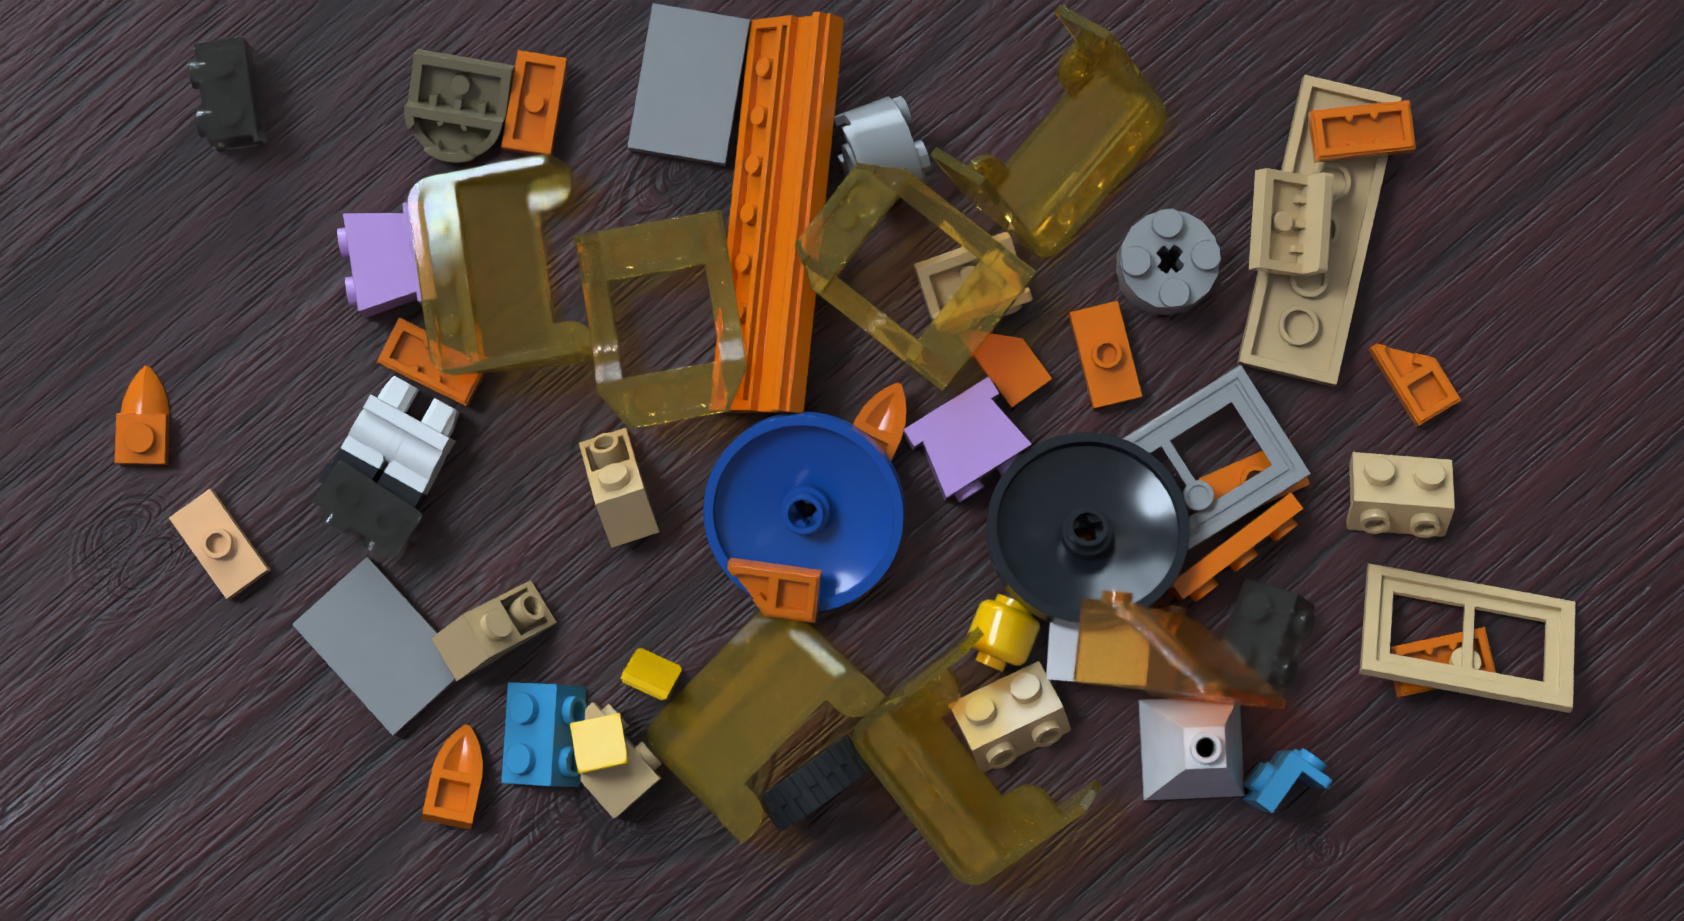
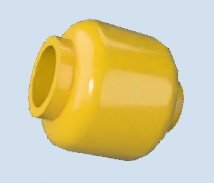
M997 594L995 600L988 599L982 601L966 636L969 646L979 651L975 661L1001 672L1004 671L1006 663L1014 666L1025 664L1040 630V624L1032 616L1033 613L1016 600L1001 594Z

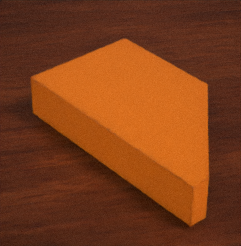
M1378 343L1368 349L1415 427L1461 401L1436 358L1389 348Z

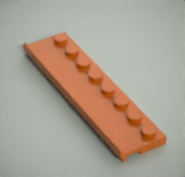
M819 11L813 12L812 16L805 17L787 15L750 20L709 407L711 411L721 413H803L844 27L843 18L831 13L826 14Z

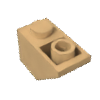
M626 427L610 433H602L592 439L580 442L579 447L595 505L611 548L658 533L659 529Z
M530 580L462 614L433 636L431 640L456 681H459L503 657L557 622Z
M592 702L585 709V720L618 712L610 704L601 709L597 703ZM621 717L623 728L625 730L629 725ZM626 736L631 763L581 773L580 779L613 819L618 818L662 779L656 771L662 763L643 741L635 747Z

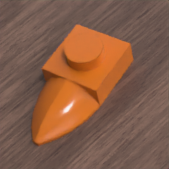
M144 366L130 383L122 402L121 412L116 413L114 463L118 465L168 466L170 435L169 402L158 376L150 366Z
M894 383L875 394L864 405L853 425L860 428L877 442L891 461L901 442L906 424L907 408L902 384Z
M465 724L455 731L438 752L432 767L421 820L471 830L482 780L483 759L478 739L470 725Z

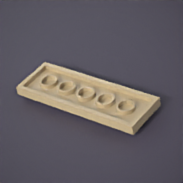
M1309 75L1303 76L1281 171L1305 175L1321 172L1333 174L1335 203L1331 212L1330 225L1331 256L1328 261L1327 272L1322 274L1294 277L1258 271L1238 356V365L1331 387L1337 385L1388 155L1314 163L1308 113L1311 110L1401 101V97Z

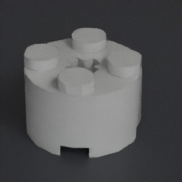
M902 96L893 99L885 97L834 116L832 135L842 134L844 143L841 146L842 154L837 155L855 199L864 197L862 201L864 211L921 191L923 185L927 184L924 171L931 168L929 156L921 140L913 141L907 126L912 124L911 114Z
M1164 209L1146 215L1131 227L1117 252L1116 273L1119 280V288L1134 307L1149 315L1157 316V314L1170 316L1187 312L1206 296L1218 276L1221 256L1220 247L1216 242L1215 236L1203 221L1183 211ZM1158 254H1162L1164 257L1167 254L1173 256L1176 259L1175 267L1179 271L1176 273L1171 268L1168 273L1162 272L1158 268L1161 262Z

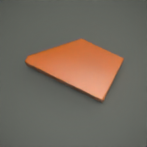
M969 329L957 334L986 376H989L1010 409L1052 380L1023 338Z
M739 558L729 559L728 571L732 576L738 578L753 597V602L765 616L815 623L818 613L822 570Z

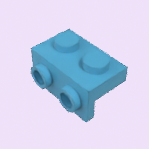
M508 682L501 783L578 787L580 785L581 773L578 774L570 723L585 720V709L587 708L585 687Z
M1302 748L1301 751L1297 749L1293 751H1277L1270 762L1267 761L1264 764L1260 761L1251 771L1243 786L1249 789L1243 800L1258 811L1273 813L1297 778L1315 789H1328L1333 780L1323 774L1327 765L1307 750Z

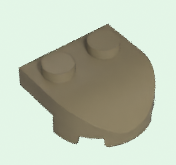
M417 49L413 55L408 102L404 105V118L408 131L411 130L415 138L424 147L423 150L436 159L446 162H465L474 159L495 143L505 127L515 66Z

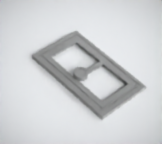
M1241 365L1123 438L1140 446L1149 453L1162 447L1185 482L1186 488L1183 493L1185 503L1192 510L1198 511L1189 517L1190 536L1187 551L1311 475ZM1233 403L1272 465L1213 502L1214 492L1212 487L1205 481L1193 478L1170 441L1228 404Z

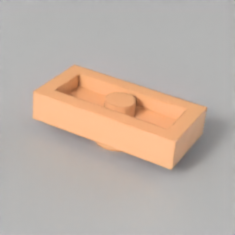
M208 489L169 517L226 599H232L271 571L214 490Z

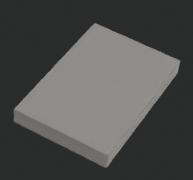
M652 4L627 146L628 151L726 167L750 19Z
M369 557L363 559L292 624L393 736L398 734L456 681L431 640L437 634V631Z

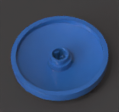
M816 412L775 415L757 422L738 435L716 462L706 486L703 505L704 526L710 548L722 570L740 589L750 595L738 578L732 576L728 571L727 566L730 558L822 570L818 611L837 608L852 602L870 590L882 578L890 567L901 543L906 516L904 493L899 476L891 460L879 444L855 425L835 416ZM800 500H804L806 504L813 503L817 509L812 513L803 511L800 507Z

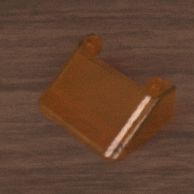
M1102 590L1101 600L1082 598L1073 676L1076 682L1144 689L1146 694L1152 697L1284 710L1285 699L1197 619L1187 617L1188 608L1158 605L1157 609L1132 603V593Z

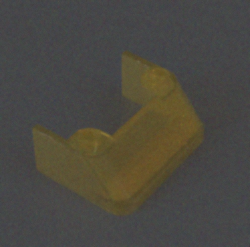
M1061 4L1054 10V13L1075 40L1061 56L1057 68L1058 81L1066 91V94L1004 165L1001 160L993 155L983 154L974 158L966 166L937 147L930 154L967 199L1024 247L1045 258L1055 255L1066 245L1162 132L1167 119V110L1164 103L1113 33Z
M979 627L960 639L868 712L857 723L853 732L854 746L863 760L953 876L968 885H980L987 882L1085 813L1102 788L1097 779H1095L1057 806L1043 789L1032 784L1016 786L1001 796L983 771L979 769L976 762L941 719L942 716L947 714L957 704L961 694L959 680L950 669V666L964 657L984 635Z

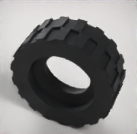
M847 734L757 797V801L778 831L782 832L847 788L869 771L871 767Z

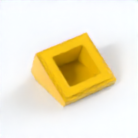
M638 648L624 669L620 679H622L621 682L665 702V700H669L682 672V668L663 657L643 648Z
M620 713L570 723L578 774L631 763Z

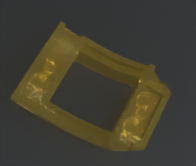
M857 163L795 243L811 289L942 391L961 375L960 371L1021 293H1025L1037 273L1036 270L958 211L908 169L882 167L874 164ZM899 197L980 261L919 340L837 277Z
M710 211L573 236L591 338L597 393L616 412L618 417L631 429L730 411L747 369V361L722 211ZM705 265L721 361L624 378L610 281Z

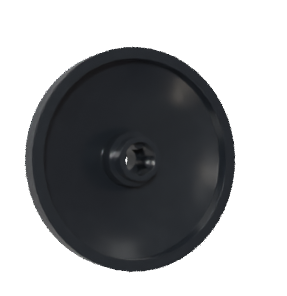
M1077 432L1056 436L1038 443L1021 454L1007 468L995 487L988 508L986 525L987 547L992 566L1010 595L1028 611L1048 622L1083 630L1104 629L1122 625L1137 619L1155 607L1168 594L1180 575L1185 562L1190 536L1189 515L1183 494L1177 482L1164 465L1152 454L1128 440L1094 432ZM1088 534L1094 540L1086 541L1085 538H1078V536Z

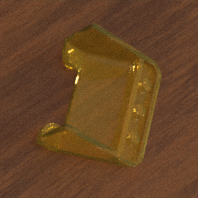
M542 154L428 176L417 181L411 188L407 203L429 355L433 365L442 373L459 376L570 365L600 360L597 340L593 331L588 326L576 321L555 324L539 213L557 210L569 201L573 192L570 164L550 154Z
M760 610L654 718L648 728L647 740L652 752L743 844L758 829L763 817L760 800L744 783L826 699L842 714L850 717H860L871 712L886 696L808 622L765 616Z

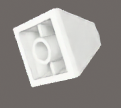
M1239 695L1138 700L1144 800L1245 796ZM1201 738H1203L1206 745L1203 757L1199 756L1196 751V744Z

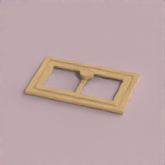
M1368 563L1359 674L1570 713L1572 711L1575 601ZM1393 594L1464 607L1462 647L1454 650L1449 664L1390 653ZM1475 610L1545 622L1543 682L1479 670L1481 658L1473 650Z

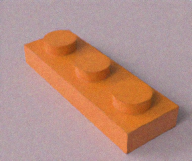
M1292 493L1287 494L1179 575L1170 592L1177 601L1183 600L1188 595L1194 602L1198 601L1219 585L1214 576L1229 565L1236 572L1254 559L1258 553L1253 546L1269 535L1273 542H1276L1296 527L1298 523L1293 516L1300 512L1303 507Z

